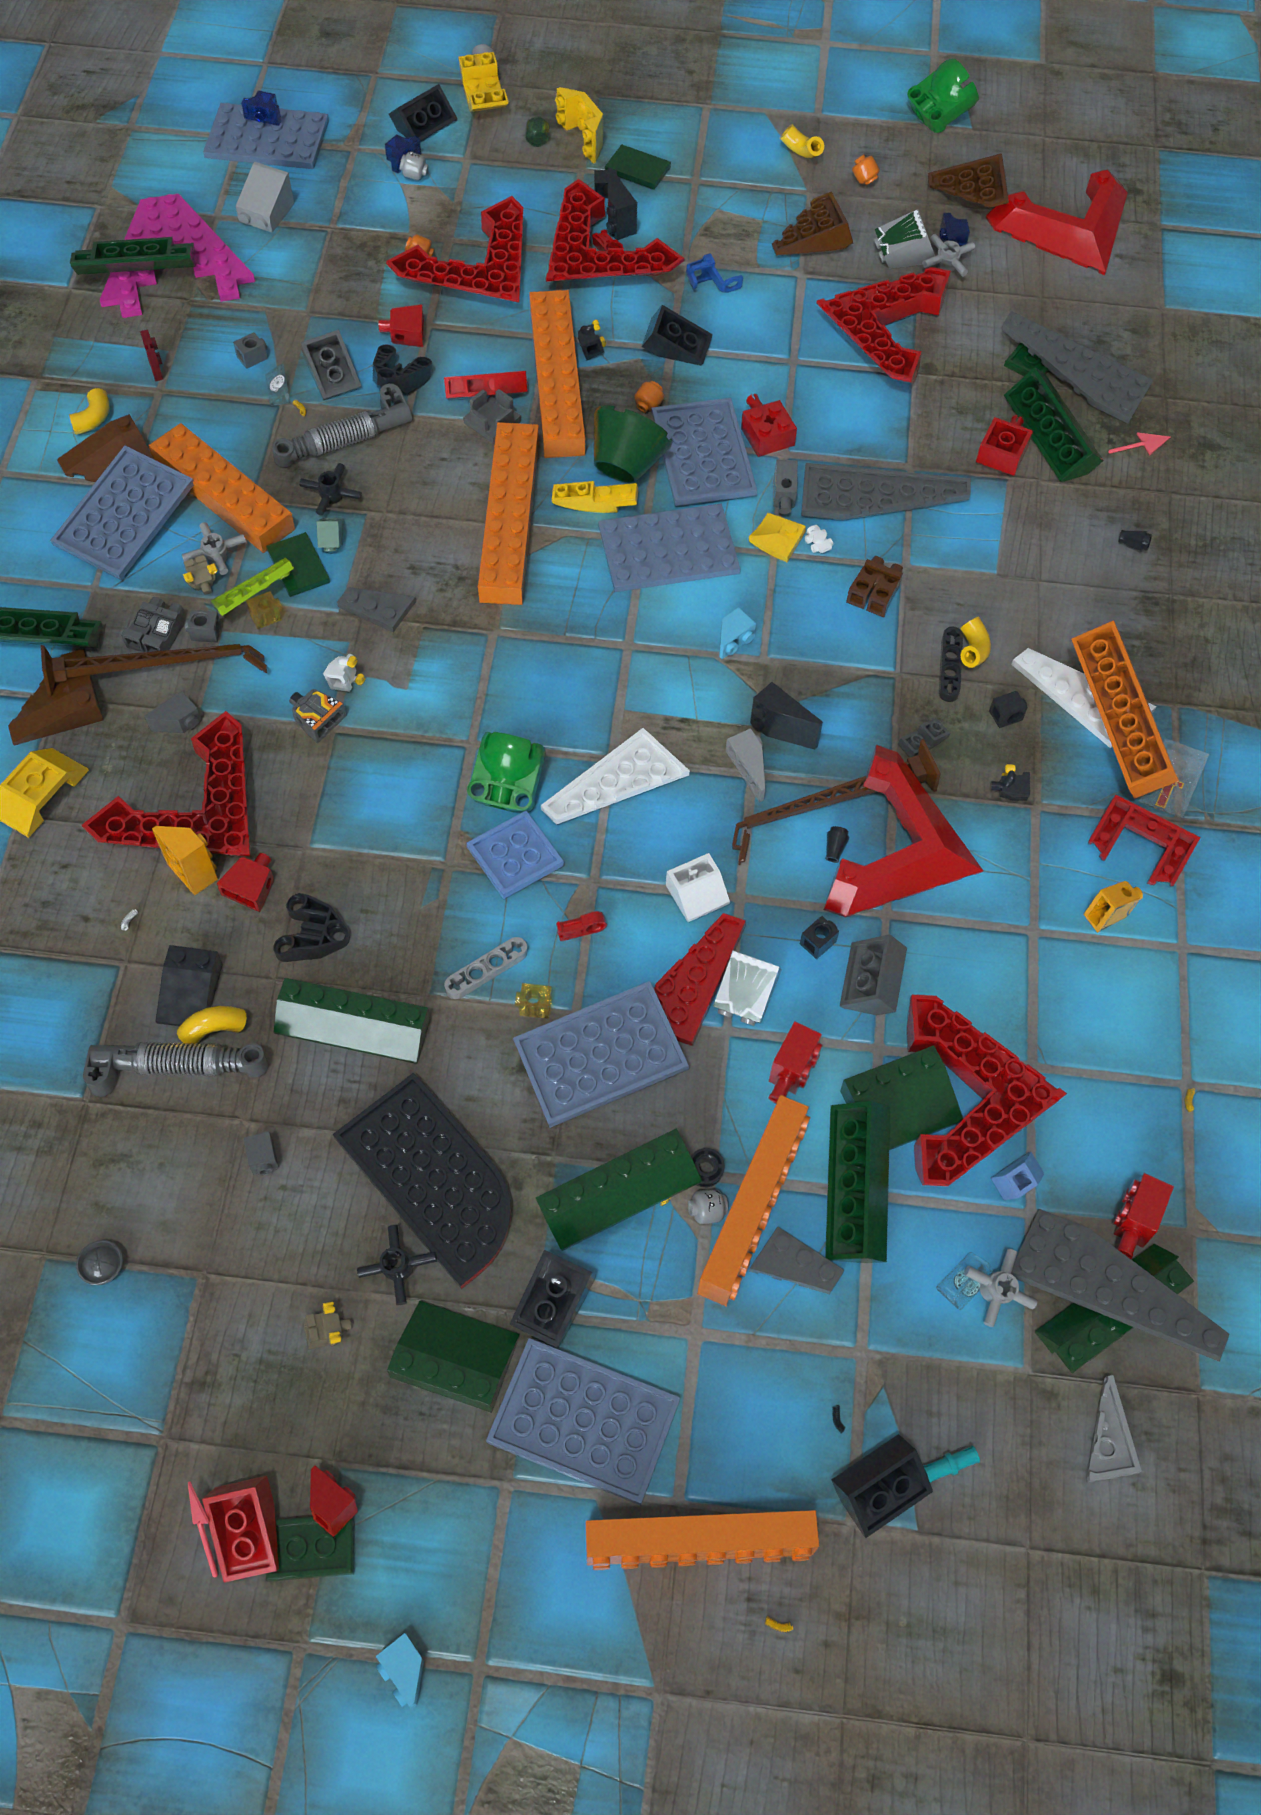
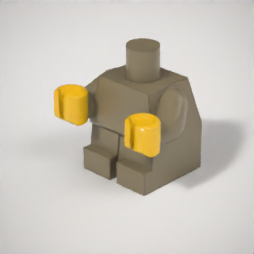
M204 555L184 561L186 573L183 574L185 582L197 591L202 590L204 595L210 594L212 592L211 586H213V582L216 580V573L218 571L215 563L208 565Z
M333 1301L323 1303L321 1314L306 1315L303 1325L308 1350L326 1345L335 1346L341 1342L342 1331L351 1330L350 1319L339 1320V1315L335 1313V1307H333Z

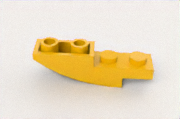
M594 481L553 484L551 501L553 504L573 510L613 513L618 512L619 506L637 505L638 486L637 483L596 487Z

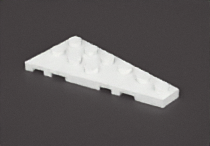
M1029 648L1013 659L1012 666L1108 747H1112L1084 673ZM1148 703L1151 712L1153 713L1156 709V706Z
M642 728L541 805V810L557 825L689 776L690 770Z

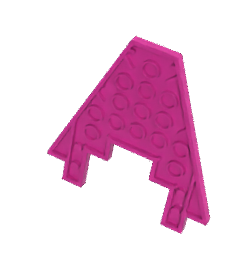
M179 194L140 199L124 240L173 237L174 244L194 243L195 267L193 269L195 277L215 275L221 302L240 299L237 285L255 282L254 274ZM157 270L110 273L100 297L101 306L120 305L122 318L142 315L138 287L156 285L155 271Z

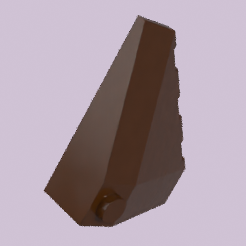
M1002 153L928 173L929 187L932 189L944 191V193L959 196L989 208L1009 203Z
M832 191L814 198L810 202L811 208L808 211L804 209L796 217L797 223L794 226L790 224L782 232V240H775L772 243L776 255L835 251L845 249L850 244H853L848 222Z
M130 414L110 421L59 457L57 461L65 476L74 477L75 474L84 475L86 481L96 482L124 445L152 459L154 458Z
M84 649L62 654L60 657L73 659L85 658L86 655ZM92 676L67 678V681L55 682L51 697L47 695L43 679L39 684V688L28 698L22 706L20 713L10 722L8 727L12 743L15 746L103 721Z

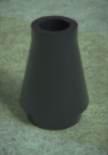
M1121 530L1118 542L1141 552L1142 550L1148 551L1152 534L1147 533L1148 531Z
M833 826L827 832L825 857L827 861L839 862L840 856L850 838L847 829Z

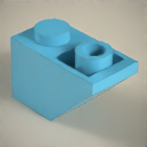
M739 607L722 618L719 652L721 659L728 655H733L739 647L745 643H750L755 637L756 623Z
M404 1633L376 1656L380 1662L376 1668L385 1682L391 1679L396 1686L393 1694L400 1705L403 1707L408 1704L413 1709L417 1706L424 1660L409 1637Z

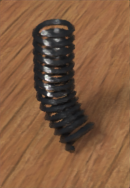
M836 1405L838 1407H832V1414H834L832 1415L834 1416L832 1420H836L833 1423H835L836 1429L842 1433L845 1427L840 1421V1406Z

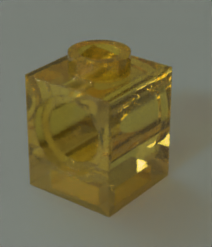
M271 591L246 600L249 614L257 629L282 620L280 611L283 610L278 598L274 599Z
M522 983L521 992H516L515 1006L519 1007L520 1016L549 1019L552 986ZM531 998H536L539 1000L536 1003L528 1002V1000Z

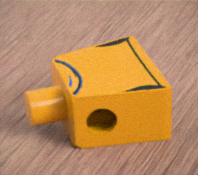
M1127 881L1106 887L1099 891L1083 915L1098 933L1126 918L1143 898V893L1140 888H1133Z

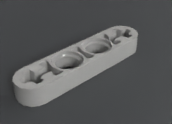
M519 937L511 938L450 975L444 983L447 996L451 999H460L521 962L527 956L526 941ZM512 947H521V952L513 951ZM494 957H499L503 960V963L498 967L492 966L489 962ZM473 970H481L483 972L482 977L479 979H472L469 974ZM454 983L457 986L460 985V990L452 989L451 985Z

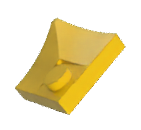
M767 513L757 529L750 534L749 542L767 554L788 563L806 532V526Z

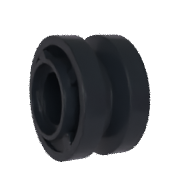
M702 1148L695 1151L691 1158L702 1180L697 1186L708 1188L716 1185L721 1180L725 1168L722 1156L711 1148ZM707 1162L712 1165L713 1171L703 1173L699 1169V1165Z

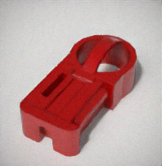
M606 229L602 230L599 234L594 233L592 235L593 245L599 251H608V248H623L622 243L617 239L613 240L608 235Z
M595 911L581 915L580 918L564 922L558 921L556 927L560 941H565L601 932L607 927L604 914Z

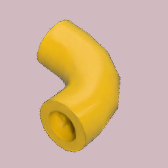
M793 124L780 136V140L800 156L814 158L824 151V142L820 137L808 138Z
M100 388L90 390L87 394L89 406L83 411L69 414L75 435L96 429L105 421L109 414V398L105 390Z
M976 617L960 628L969 646L964 647L961 651V660L965 666L970 668L982 664L989 657L991 650L990 636L980 617Z
M232 1006L205 1008L192 1014L178 1027V1038L185 1044H195L204 1036L214 1031L223 1030L239 1033L245 1027L246 1012L242 1008Z

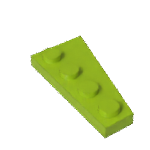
M284 558L212 599L211 603L219 614L223 616L259 591L268 588L277 579L287 577L294 568L291 562Z

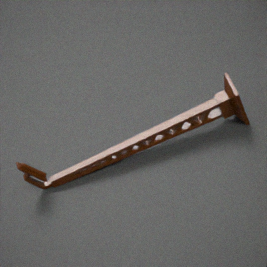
M240 644L73 659H64V657L52 658L46 647L40 645L42 671L48 697L52 696L55 682L67 681V678L241 655V652L245 653L243 655L245 660L267 673V665L263 663L265 661L264 655L250 645L240 646Z
M922 739L918 755L907 758L905 763L919 782L926 781L933 792H937L941 773L924 739ZM864 776L745 817L744 821L736 824L732 849L740 850L738 865H741V862L746 860L750 834L745 829L742 845H736L739 828L745 826L747 829L878 791L866 787L860 789L861 785L864 784L866 777Z

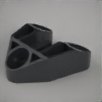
M381 345L378 347L373 361L372 381L377 385L395 384L400 391L410 393L424 386L430 379L432 361L429 358L417 357L405 368H402L400 363L395 365L396 348L394 346Z
M297 893L289 898L286 904L289 916L292 919L304 922L301 924L300 933L284 935L275 941L273 950L279 961L292 962L321 959L348 945L350 940L348 930L329 904L303 893ZM297 903L303 904L298 910H291L293 905ZM337 932L345 934L344 939L340 941L332 939V936ZM281 946H290V948L287 951L282 953L278 952Z

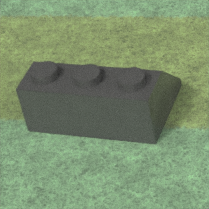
M890 934L852 942L840 1007L872 1015L896 1012L907 947Z

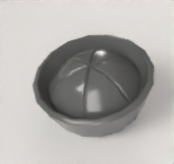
M97 1240L89 1243L81 1250L77 1257L76 1269L79 1277L91 1285H103L111 1282L118 1276L122 1268V1252L115 1243L108 1240Z

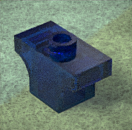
M258 90L255 96L244 98L241 102L244 119L280 125L282 120L276 94Z
M396 134L385 143L386 159L391 162L393 172L398 174L402 171L400 170V163L403 154L406 155L408 152H414L421 155L420 138L415 135L404 138Z
M943 213L939 238L943 243L945 241H954L959 246L967 244L970 233L967 219H957L951 213Z

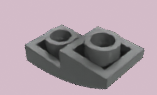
M935 718L921 724L917 731L900 738L898 744L909 757L918 755L922 739H924L930 750L949 737L950 733Z

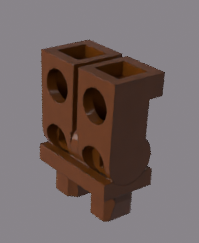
M874 556L872 560L867 559L849 588L846 603L863 610L867 605L866 611L884 618L892 599L900 587L903 567L896 563L892 564L891 568L884 566L883 558Z

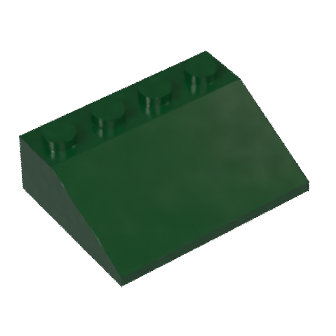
M935 1046L844 1079L840 1090L846 1103L875 1101L890 1106L889 1150L915 1141L921 1134L930 1135L956 1125L963 1120L946 1067Z
M419 1301L396 1345L387 1372L392 1379L492 1413L520 1334Z

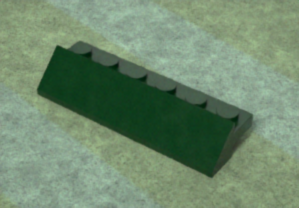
M173 237L93 242L91 250H75V253H71L70 265L77 275L195 267L194 243L174 244Z
M0 607V642L99 649L97 640L103 628L101 621L79 619L78 612Z
M1156 1244L1151 1245L1132 1259V1261L1177 1295L1194 1282L1192 1277L1177 1261L1179 1256ZM1073 1303L1037 1329L1035 1333L1052 1354L1055 1352L1073 1374L1135 1327Z

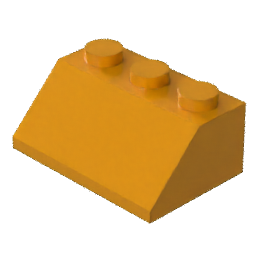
M155 826L152 828L167 865L194 896L218 880L215 873L217 867L211 860L213 856L206 847L208 845L207 841L200 833L196 835L191 828Z

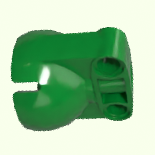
M954 58L944 61L937 70L919 84L910 87L907 92L913 112L935 133L944 131L948 124L974 107L979 100V95L974 82H969L962 88L961 84L969 78V74L962 64Z
M485 732L481 739L472 778L467 786L468 795L474 801L489 807L518 813L524 811L531 812L535 806V796L546 756L545 747L539 743L531 744L530 740L500 732ZM477 786H484V792L481 796H474V789ZM527 796L529 797V803L524 807L518 806L519 798Z

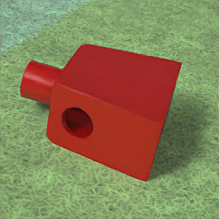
M423 305L392 308L390 310V320H379V332H390L393 344L423 347Z
M259 853L254 861L245 857L239 858L217 882L220 894L261 912L274 882L272 872L268 868L272 861L271 858L264 853Z

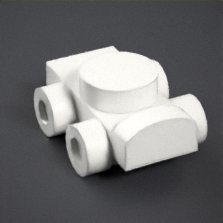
M813 525L807 529L806 533L808 535L805 536V541L807 544L814 543L811 545L813 553L819 551L821 554L832 549L833 541L831 538H826L827 532L825 529L821 530L818 525Z

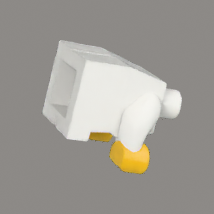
M354 655L338 656L328 664L323 675L330 689L350 692L352 689L351 683H356L357 685L364 683L365 678L363 674L355 676L357 671L355 665L358 661Z

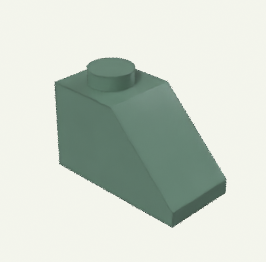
M321 518L316 521L318 548H324V551H337V547L342 546L344 518Z

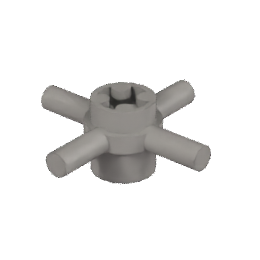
M933 234L930 240L939 250L937 256L923 261L924 268L937 264L939 269L950 270L951 272L956 269L961 276L967 275L968 270L959 261L960 256L974 250L975 244L970 242L959 246L954 241H945L943 243L936 234Z
M203 522L200 524V529L204 536L201 540L200 548L181 554L183 561L204 555L209 565L215 563L220 574L225 575L228 573L225 564L227 548L246 543L245 537L242 534L223 540L217 533H211L208 524Z
M1007 1249L999 1272L987 1275L971 1266H967L964 1271L965 1276L980 1283L981 1295L986 1301L990 1302L984 1324L989 1327H994L1001 1304L1014 1300L1030 1309H1034L1037 1305L1036 1299L1019 1291L1018 1281L1011 1274L1017 1256V1251L1013 1249Z

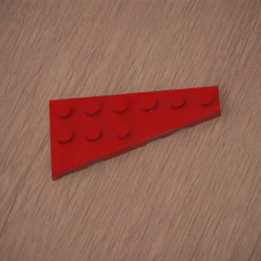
M723 913L705 932V935L699 942L693 944L689 948V952L682 959H679L655 984L654 991L677 1041L693 1046L724 976L732 951H735L746 926V920Z

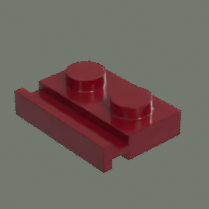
M148 329L140 331L155 382L163 380L159 366L162 364L159 352L155 353V350L158 349L155 337H150Z

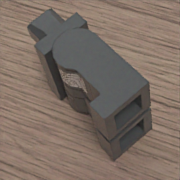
M155 596L149 603L142 602L141 609L136 613L129 629L125 628L121 633L126 647L140 652L156 651L154 648H157L158 651L170 650L179 631L183 627L181 618L184 610L182 606L172 603L169 609H165V602Z

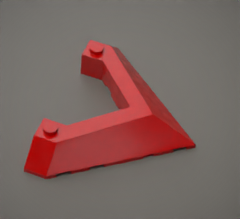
M1107 169L1091 173L1086 194L1092 203L1084 219L1034 204L1025 191L1008 195L1009 203L994 207L987 214L986 219L992 228L999 233L1003 230L1012 234L1014 239L1024 243L1030 241L1036 244V248L1063 259L1071 260L1073 263L1085 268L1091 266L1098 269V273L1105 275L1128 192L1120 181Z
M577 179L565 188L546 282L607 276H658L670 272L684 262V257L658 238L644 248H636V251H624V248H608V251H597L596 248H591L592 225L605 217V198L580 179Z
M510 196L481 211V227L489 237L487 256L484 263L469 265L465 264V261L449 259V262L439 261L437 257L429 256L419 245H416L387 260L386 264L397 276L413 282L440 285L519 303L523 206L513 196Z
M930 267L920 274L915 275L913 272L899 277V280L892 282L885 280L858 288V290L837 294L835 298L830 300L819 299L816 301V304L892 379L915 383L920 368L922 351L903 348L899 343H895L891 338L892 334L884 325L918 312L939 315L951 271Z
M225 711L191 738L195 753L206 762L202 810H192V812H178V810L144 812V810H133L121 797L117 796L84 822L82 827L97 842L160 848L152 830L155 826L191 828L196 835L200 833L208 843L206 847L210 853L250 857L242 725Z
M876 745L863 787L885 794L888 801H891L897 811L896 815L902 826L910 834L913 844L866 866L843 858L841 859L836 868L823 910L843 917H849L857 912L866 909L870 910L885 905V903L900 900L934 889L936 886L946 885L961 880L963 877L983 872L981 866L900 754Z
M912 994L907 1022L908 1052H918L935 1046L943 1063L983 1099L947 1135L921 1134L914 1144L915 1170L922 1185L949 1186L1066 1096L1067 1093L1047 1082L1045 1076L1030 1065L1024 1064L1019 1060L1018 1056L986 1032L984 1034L971 1025V1021L959 1012H953L943 1004L944 1001L939 997Z

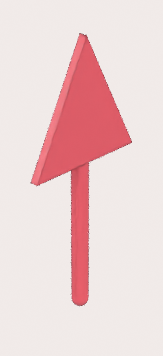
M1137 432L1136 434L1141 442L1110 449L1108 452L1111 454L1144 446L1150 456L1169 440L1170 436Z
M189 1481L188 1490L193 1524L198 1526L212 1576L217 1577L218 1572L203 1525L210 1522Z

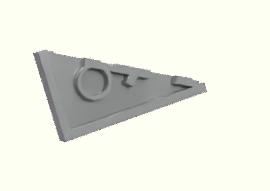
M1109 1375L1103 1380L1087 1473L1088 1483L1142 1472L1113 1375Z

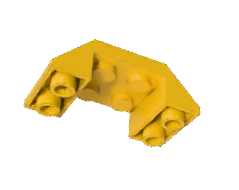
M494 52L458 57L463 89L470 112L506 107L508 105V98L505 89H501Z
M561 87L557 88L555 101L558 124H561L566 131L579 127L584 138L583 153L592 163H596L603 146V113L585 92Z
M53 748L31 751L0 784V821L29 838L44 821L39 812L40 809L65 782L75 787L89 771L88 768Z

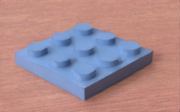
M527 811L516 815L466 843L468 850L503 899L564 866L562 858Z

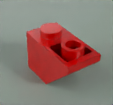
M314 1466L311 1469L310 1509L314 1521L334 1537L358 1512L355 1502L356 1496L348 1487L344 1486L341 1488L336 1483L335 1477L328 1470L322 1472L317 1466Z

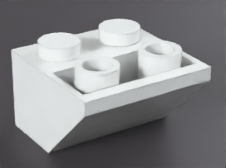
M709 853L667 871L666 887L687 922L730 904L720 870Z

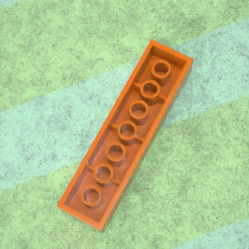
M182 423L148 445L154 460L193 478L194 486L189 492L240 535L243 534L245 539L262 553L267 551L266 546L281 541L295 530L292 513Z
M1114 620L1072 638L1071 640L1127 786L1134 799L1178 782L1179 779Z
M780 1095L701 1275L698 1295L726 1307L730 1299L735 1301L742 1278L739 1276L745 1277L753 1255L750 1252L755 1253L758 1247L762 1230H765L772 1207H775L780 1189L786 1181L791 1163L794 1162L800 1142L807 1131L811 1118L807 1116L808 1106Z
M816 1510L586 1521L587 1566L593 1565V1570H608L612 1564H621L622 1569H634L639 1567V1563H650V1567L659 1568L666 1567L667 1562L677 1561L678 1566L696 1565L695 1561L707 1560V1565L724 1564L725 1559H735L737 1564L752 1563L753 1558H764V1562H779L781 1557L792 1556V1561L809 1560V1556H812L819 1547Z

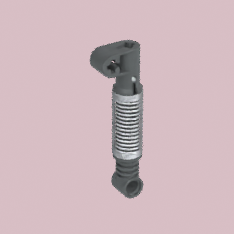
M385 384L380 390V410L374 412L364 411L358 413V415L355 414V416L348 417V419L345 418L344 420L341 419V421L331 422V425L328 423L324 427L320 426L317 429H310L305 431L301 437L293 438L292 441L286 438H279L275 440L272 446L274 462L280 467H289L293 464L294 460H297V457L300 459L302 456L306 457L307 454L308 456H319L333 451V449H340V447H346L347 445L357 443V441L370 439L377 436L381 431L411 422L412 416L408 404L398 386L395 384Z
M157 1042L137 1043L135 1046L90 1045L83 1079L93 1095L103 1097L113 1091L118 1070L135 1071L137 1074L146 1075L150 1073L152 1075L155 1073L157 1075L159 1073L167 1075L169 1073L170 1075L196 1074L197 1076L199 1074L215 1076L220 1075L222 1072L227 1071L231 1073L233 1071L234 1073H245L249 1077H259L267 1071L268 1061L262 1047L254 1043L247 1044L240 1049H233L232 1047L227 1049L222 1047L221 1044L216 1043L207 1045L206 1043L167 1044L161 1042L158 1044Z

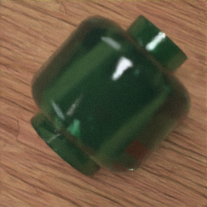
M539 116L527 121L525 138L530 145L540 147L547 143L549 123Z

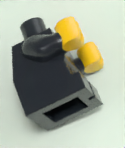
M594 320L591 325L582 326L578 331V340L586 360L605 353L603 349L606 346L604 337H599L594 332L600 330L598 320Z
M1007 764L1005 766V773H1002L1000 781H991V790L999 791V797L1012 801H1027L1030 796V772H1023L1022 775L1015 774V765Z

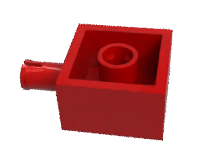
M757 394L748 396L746 403L751 409L743 411L741 430L757 457L795 446L797 427L781 401L778 400L763 405Z
M1018 415L1012 416L1010 422L994 417L980 445L976 462L1015 476L1028 449L1033 430L1021 427L1024 423L1021 416L1017 422Z
M794 1021L772 1064L768 1082L775 1086L768 1097L770 1101L776 1104L780 1095L786 1097L789 1092L796 1095L799 1087L804 1089L810 1076L809 1073L812 1068H815L823 1047V1044L820 1043L821 1033Z
M1146 1173L1139 1180L1134 1179L1130 1188L1126 1189L1121 1200L1124 1205L1121 1210H1118L1113 1224L1116 1225L1114 1235L1121 1238L1117 1249L1130 1259L1133 1257L1136 1245L1143 1248L1158 1232L1174 1186Z

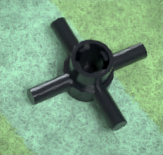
M342 463L337 464L334 472H323L319 476L318 482L300 479V487L318 490L319 496L322 498L316 509L318 515H324L328 504L338 503L342 496L360 500L362 497V492L343 488L340 478L345 466Z
M390 1225L387 1227L390 1248L381 1254L379 1263L357 1267V1274L359 1278L383 1273L388 1279L394 1281L396 1305H405L407 1301L404 1280L411 1275L413 1267L437 1262V1256L435 1252L410 1256L408 1252L400 1248L398 1225ZM401 1258V1266L399 1268L391 1269V1266L394 1267L397 1265L396 1259Z

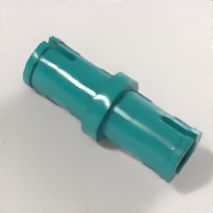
M971 1445L953 1454L946 1453L944 1458L923 1465L929 1482L932 1483L949 1474L952 1476L957 1475L959 1470L980 1463V1458L975 1447Z

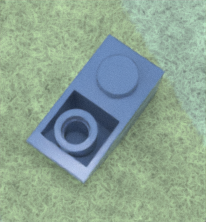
M1028 1152L991 1179L1002 1198L1010 1200L1020 1198L1036 1187L1044 1176V1172L1032 1152Z

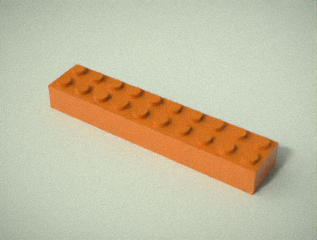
M569 290L529 292L544 458L585 456V433Z
M497 422L478 581L479 603L523 604L539 448L538 424Z

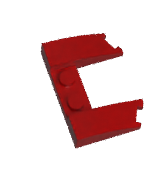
M1115 795L1088 843L1095 844L1101 852L1099 857L1105 861L1124 827L1167 848L1147 884L1155 885L1157 881L1170 882V886H1174L1201 837Z

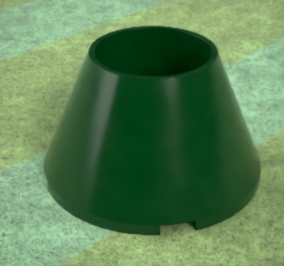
M611 405L599 406L594 412V466L610 478L624 483H635L671 448L673 440L667 438L668 432L641 414L625 409V412L614 410L615 406Z

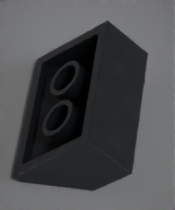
M440 84L389 113L397 131L413 144L418 143L458 119Z
M899 1434L831 1479L841 1503L865 1538L933 1492L917 1450Z

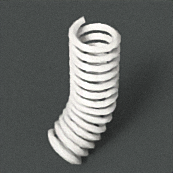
M132 909V911L128 913L125 918H123L124 920H122L123 922L121 924L122 930L128 929L129 922L134 918V916L138 914V912L136 913Z

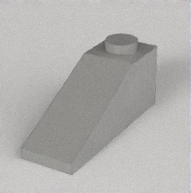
M750 728L727 739L726 753L758 801L762 802L764 801L765 794L763 744L761 738L755 735Z

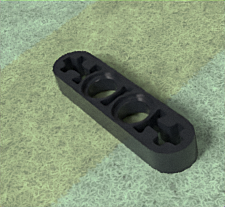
M954 626L944 630L941 641L939 696L946 702L955 701L961 689L963 632ZM951 636H954V644H950ZM954 652L957 657L949 658L946 653ZM945 670H953L956 675L948 676ZM948 684H952V686H951V692H952V693H948V689H947Z

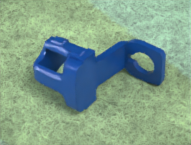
M711 253L704 255L700 260L689 263L686 267V274L693 289L697 288L698 283L712 279L721 292L728 293L742 287V275L731 277L725 281L722 279L715 268V260ZM701 269V275L695 276L694 271ZM738 281L734 286H728L732 282Z

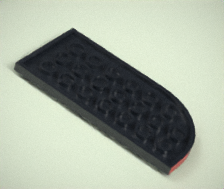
M414 1072L333 1133V1137L429 1252L436 1253L437 1261L461 1289L481 1274L494 1261L505 1243L511 1221L510 1197L505 1181L494 1163Z

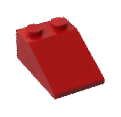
M267 1475L215 1487L202 1501L210 1522L208 1524L223 1582L277 1571L279 1563L275 1508Z

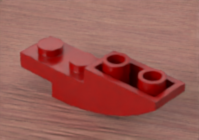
M526 371L444 377L446 398L472 397L481 390H485L487 395H496L495 391L498 389L506 394L528 392Z

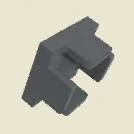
M500 389L495 391L496 398L492 395L487 398V392L481 390L470 399V412L463 417L464 424L493 444L495 443L497 422H521V415L513 409V399Z

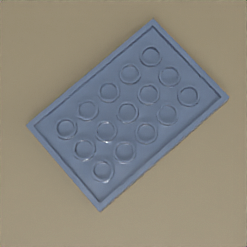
M220 103L203 151L204 158L314 169L328 125V114Z
M731 398L652 408L653 421L668 432L667 438L669 440L670 438L673 440L671 448L662 457L675 506L757 495V487Z
M124 445L50 541L57 548L122 580L194 486V480Z
M722 503L598 521L614 592L740 574L739 562Z
M650 981L513 1038L550 1128L689 1069L687 1060Z
M529 1338L488 1434L486 1443L641 1506L679 1405L680 1397Z

